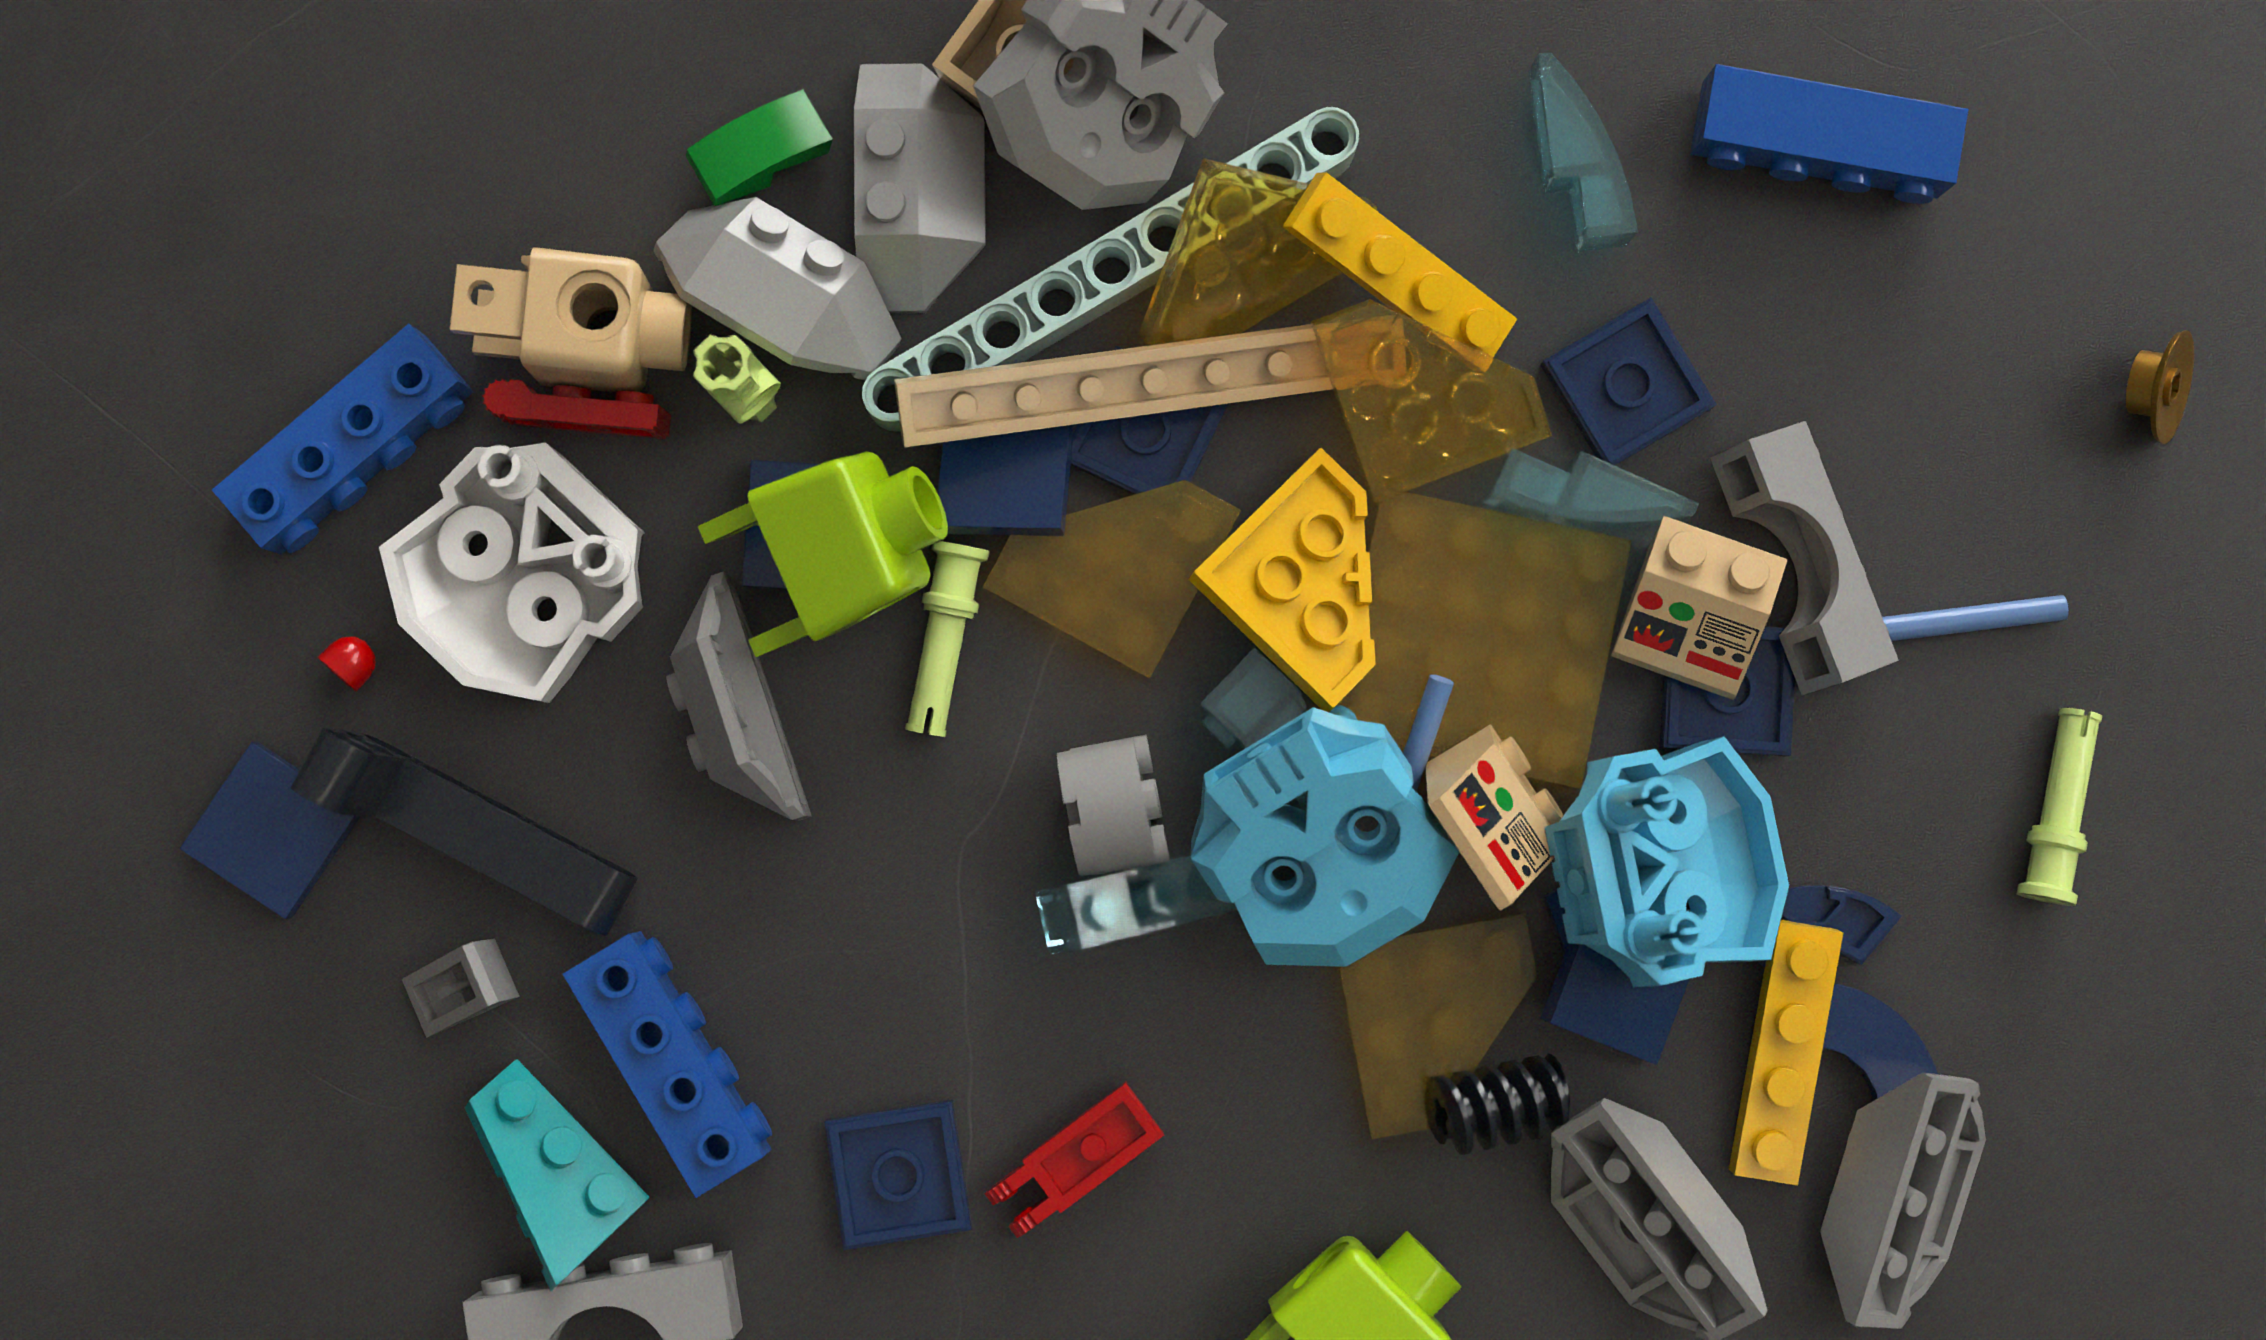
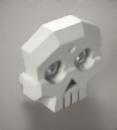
M547 443L513 448L502 445L475 447L439 484L443 499L379 547L397 622L463 686L550 703L572 676L596 639L612 641L643 608L638 560L641 537L645 532L562 454ZM552 519L574 541L547 546L550 520ZM484 534L488 541L487 549L481 555L473 556L469 551V542L473 536ZM551 598L556 603L557 612L554 618L543 622L538 617L537 608L543 600Z

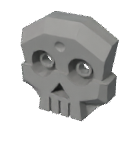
M1027 0L1021 9L1026 24L973 85L998 155L1081 210L1147 203L1170 179L1187 134L1195 138L1201 133L1224 94L1218 82L1214 59V41L1227 26V23L1197 0ZM1073 58L1071 70L1064 74L1066 63ZM1139 105L1136 116L1130 120L1132 110Z

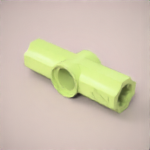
M710 335L694 350L697 357V367L693 377L738 423H744L749 419L763 422L777 408L774 396L778 392L781 383L736 335L728 338H718Z

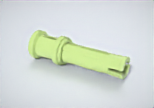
M938 541L932 544V550L937 553L932 586L929 592L923 593L921 603H924L923 610H928L930 613L909 719L905 729L923 733L927 709L932 707L928 733L929 735L946 737L947 731L945 729L966 618L973 619L974 613L978 614L979 604L974 601V593L981 562L988 561L990 551Z
M2059 709V722L2040 824L2033 825L2032 830L2028 831L2026 841L2032 845L2026 881L2018 884L2016 894L2019 896L2059 905L2075 906L2077 904L2078 895L2072 892L2078 855L2086 852L2088 844L2085 841L2086 835L2079 831L2099 723L2102 721L2101 714L2091 711L2088 712L2087 716L2084 715L2085 710Z

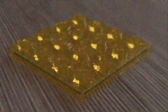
M1383 487L1380 493L1368 550L1370 552L1372 603L1369 605L1370 638L1374 639L1376 665L1337 705L1351 709L1358 721L1384 724L1400 750L1404 751L1429 675L1434 674L1453 681L1454 685L1429 755L1430 758L1437 757L1491 724L1502 741L1511 736L1524 753L1531 767V770L1524 774L1526 778L1581 789L1632 540Z

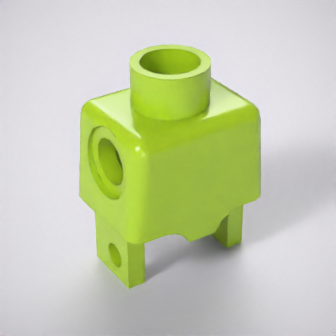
M863 452L853 456L830 460L752 489L748 492L749 503L698 526L705 544L734 536L755 525H759L798 612V618L748 639L755 657L776 650L808 635L814 641L829 637L919 591L927 585L930 579V569L921 549L943 540L948 533L946 513L941 499L926 474L919 468L912 466L889 477L882 460L872 452Z
M1405 1231L1379 1259L1355 1237L1343 1236L1330 1245L1268 1300L1271 1313L1245 1340H1288L1291 1336L1295 1340H1451L1442 1324L1434 1315L1462 1286L1408 1231Z

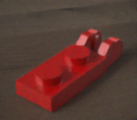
M495 379L494 383H489L487 389L484 388L485 394L482 395L484 398L483 404L487 406L486 410L492 412L493 416H497L503 422H508L511 425L516 423L519 426L655 439H666V436L669 437L671 414L659 404H654V396L646 393L616 391L614 401L592 399V391L586 388L555 385L553 386L552 395L538 394L534 388L528 387L522 380L510 379L507 382L504 379L501 381Z
M1125 1081L1022 1159V1165L994 1184L984 1194L991 1204L995 1205L998 1202H1004L1018 1191L1019 1187L1031 1178H1035L1047 1196L1033 1206H1028L1014 1217V1221L1008 1227L1016 1238H1019L1056 1210L1061 1214L1162 1138L1164 1132Z

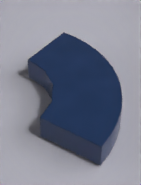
M1803 885L1788 888L1781 920L1833 928L1843 932L1840 955L1856 964L1862 965L1902 915L1879 900L1857 891L1832 886ZM1766 960L1755 961L1765 969Z
M1834 984L1823 1047L1841 1053L1859 1068L1871 1091L1872 1102L1921 1073L1938 1075L1925 1044L1903 1017L1891 1007L1867 993L1848 986Z

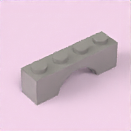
M1806 421L1749 439L1710 457L1732 516L1755 521L1769 529L1782 542L1793 561L1798 579V601L1790 623L1779 635L1801 695L1843 683L1899 661L1890 639L1889 631L1883 621L1867 580L1865 569L1860 562L1843 518L1842 510L1838 505Z
M712 1243L695 1244L673 1250V1260L655 1263L649 1262V1255L647 1253L633 1254L610 1260V1270L587 1274L585 1272V1265L580 1264L552 1292L546 1280L522 1284L520 1274L504 1275L481 1282L482 1291H478L463 1301L468 1340H558L563 1327L573 1315L587 1309L604 1306L623 1308L638 1314L657 1330L663 1340L734 1339L742 1329L743 1323L732 1250L714 1253Z

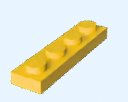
M1327 172L1315 174L1282 226L1473 371L1484 372L1517 321L1516 317Z
M1785 920L1780 921L1771 960H1766L1730 1158L1729 1170L1736 1176L1798 1186L1843 939V932L1837 929Z

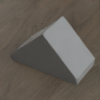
M495 938L465 944L402 979L426 1038L520 997Z

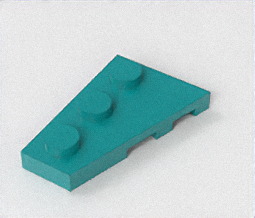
M518 1059L513 1061L466 1104L465 1110L497 1178H502L518 1212L516 1216L525 1238L530 1237L544 1267L541 1272L552 1292L641 1208L650 1197Z

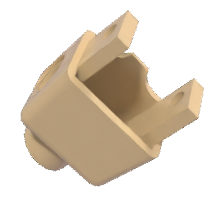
M533 247L531 255L521 256V263L529 272L457 264L450 330L456 334L474 335L472 352L475 355L521 360V364L541 386L566 385L593 391L639 392L646 384L648 368L685 371L690 346L692 305L680 299L678 294L654 292L641 267L632 259ZM482 284L492 286L494 291L479 289L477 305L472 303L471 294L475 287ZM604 311H617L616 318L610 325L600 330H589L591 322L598 314Z

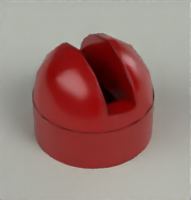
M353 636L339 638L317 657L355 692L370 678L375 668V655L366 641Z

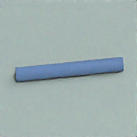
M2058 595L1885 616L1882 618L1889 631L1891 641L2062 621L2068 618L2069 610L2065 596Z
M1434 674L1429 675L1403 751L1404 756L1412 767V788L1416 792L1454 682L1450 679Z

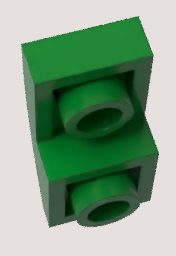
M800 90L754 109L720 127L688 148L686 158L713 205L717 206L771 187L775 172L828 154L833 139L804 90Z

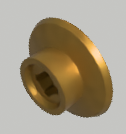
M2188 330L2176 333L2171 338L2164 353L2140 351L2133 362L2126 389L2127 411L2133 414L2151 416L2152 434L2161 444L2168 443L2177 431L2191 388L2194 368V342Z

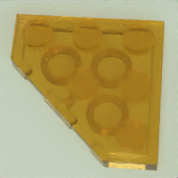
M1203 158L1138 333L1147 345H1157L1240 334L1343 273L1282 227L1309 184ZM1358 196L1377 211L1378 207L1368 198Z
M1372 299L1311 321L1369 498L1374 503L1552 436L1535 378L1523 370Z
M1182 480L1066 515L1065 536L1010 535L983 588L1142 675L1151 678L1198 592V589L1188 579L1226 540L1242 510L1192 482Z
M1514 914L1400 935L1347 967L1338 966L1370 1138L1377 1139L1430 1129L1425 1111L1424 1097L1429 1077L1443 1074L1450 1078L1453 1072L1468 1070L1473 1073L1537 978L1525 914Z

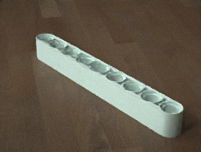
M1325 107L1309 114L878 367L867 377L863 385L862 399L867 411L880 427L888 431H901L898 412L885 413L877 407V399L880 392L885 387L895 384L894 379L931 375L935 359L945 353H956L962 356L965 360L964 370L1022 363L1301 198L1316 173L1327 172L1333 178L1340 176L1349 168L1359 142V129L1356 121L1348 112L1335 107ZM1324 131L1333 132L1343 140L1345 149L1335 155H1325L1314 147L1311 139L1316 134ZM1278 163L1289 171L1292 179L1284 186L1270 187L1259 179L1257 171L1263 165ZM1213 195H1225L1236 203L1238 210L1230 218L1224 220L1215 219L1205 212L1203 203ZM1171 226L1181 233L1183 242L1177 249L1170 252L1160 251L1149 242L1150 233L1158 227ZM1118 258L1128 266L1129 273L1121 282L1107 284L1096 277L1094 270L1096 265L1103 259ZM1062 289L1074 297L1075 303L1067 314L1051 316L1040 308L1042 297L1051 290ZM999 321H1009L1020 329L1018 340L1012 346L1004 349L995 348L985 340L988 329Z

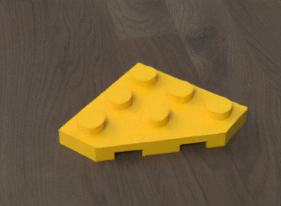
M1320 448L1192 573L1188 580L1322 710L1330 712L1376 663L1374 639L1370 638L1369 605L1372 603L1370 552H1366L1364 520L1368 516L1367 493L1337 462Z

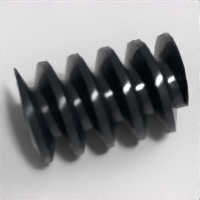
M1550 1053L1545 1058L1539 1055L1525 1057L1521 1063L1516 1060L1501 1062L1497 1068L1492 1065L1477 1067L1474 1073L1468 1070L1456 1071L1452 1073L1450 1078L1443 1074L1429 1077L1425 1087V1111L1428 1125L1434 1138L1440 1144H1445L1447 1139L1451 1138L1455 1149L1460 1155L1471 1153L1474 1133L1481 1147L1484 1150L1494 1149L1497 1144V1129H1499L1504 1141L1508 1145L1518 1144L1521 1139L1522 1125L1526 1134L1532 1140L1543 1138L1546 1121L1553 1131L1555 1127L1568 1122L1570 1117V1094L1566 1076L1560 1062Z

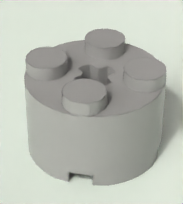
M1147 735L1071 748L1070 751L1057 753L1063 802L1067 807L1070 824L1068 829L1080 877L1092 874L1097 876L1170 862L1163 824L1151 826V819L1163 817L1156 779L1143 781L1142 774L1153 772Z

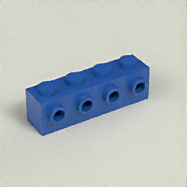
M1715 64L1702 82L1690 155L1706 157L1707 164L1718 169L1741 170L1745 168V165L1770 169L1769 175L1780 180L1804 181L1808 176L1832 180V187L1838 190L1867 192L1870 190V187L1895 191L1894 197L1900 201L1924 204L1932 202L1933 198L1938 199L1957 183L1969 109Z
M407 324L221 481L212 491L260 548L280 555L286 550L289 553H293L306 546L316 537L319 532L317 524L335 509L338 512L344 511L357 503L368 490L365 483L383 468L392 470L409 459L417 448L414 442L430 428L440 429L455 420L465 408V404L462 401L474 391L427 336L412 325Z
M642 931L633 932L563 973V976L695 1198L770 1152L772 1149L766 1139L772 1136V1130L759 1107L754 1102L745 1105L735 1089L733 1083L739 1080V1075L729 1056L721 1047L712 1050L700 1028L706 1025V1020L696 1001L687 991L679 995L667 973L673 970V965L661 943L654 936L646 940Z

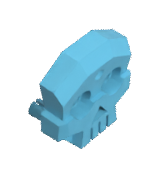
M1336 705L1330 713L1313 707L1204 773L1201 809L1191 839L1192 862L1218 900L1235 903L1246 929L1266 965L1347 967L1425 921L1460 851L1430 806L1412 788V767L1384 724L1358 721L1355 713L1342 705ZM1307 791L1306 811L1286 804ZM1372 816L1378 820L1379 824L1374 830L1363 832L1355 826V822L1360 817ZM1279 866H1289L1296 874L1290 880L1281 881L1273 876L1272 871Z
M1725 737L1700 741L1660 756L1656 749L1587 762V776L1579 796L1559 822L1544 827L1550 856L1554 855L1555 862H1552L1555 882L1559 881L1561 887L1557 888L1560 907H1565L1566 913L1562 914L1567 942L1570 944H1584L1612 960L1629 977L1633 987L1660 986L1703 976L1705 963L1771 960L1789 882L1771 797ZM1687 902L1690 906V911H1686Z

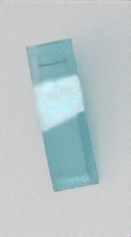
M1551 52L1539 53L1529 70L1544 193L1569 191L1577 252L1627 246L1638 233L1631 192L1617 151L1598 113L1574 78Z
M1514 448L1503 457L1483 502L1529 519L1560 526L1598 530L1657 527L1663 516L1683 522L1695 514L1699 505L1698 502L1583 451L1570 461L1565 472Z

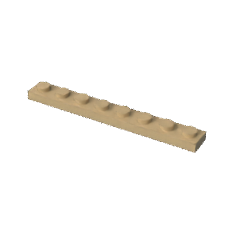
M1391 313L894 379L902 443L904 447H912L1406 379L1402 316Z

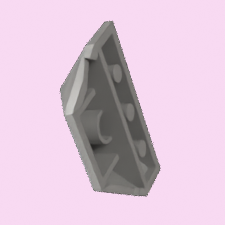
M860 64L854 105V235L856 257L865 262L890 314L926 313L936 302L937 297L986 246L984 117L924 64Z
M757 197L688 210L655 243L653 251L658 260L663 262L666 274L680 299L790 365L827 373H851L854 378L866 380L875 369L885 364L900 345L902 338L865 262Z
M725 572L711 575L670 656L675 673L666 676L668 688L677 710L680 712L687 709L695 732L686 736L692 761L698 772L708 771L710 780L791 820L800 821L812 817L760 658L755 657L748 639L753 637L734 579Z
M1921 1073L1857 1110L1820 1230L1845 1320L1854 1326L1902 1329L1911 1316L1910 1307L1925 1295L1949 1259L1986 1141L1983 1113L1977 1100L1980 1096L1979 1083L1969 1078Z
M1603 1098L1570 1118L1565 1124L1555 1127L1551 1133V1147L1553 1148L1551 1203L1630 1306L1671 1325L1696 1331V1336L1703 1340H1721L1765 1317L1767 1306L1743 1226L1663 1122Z

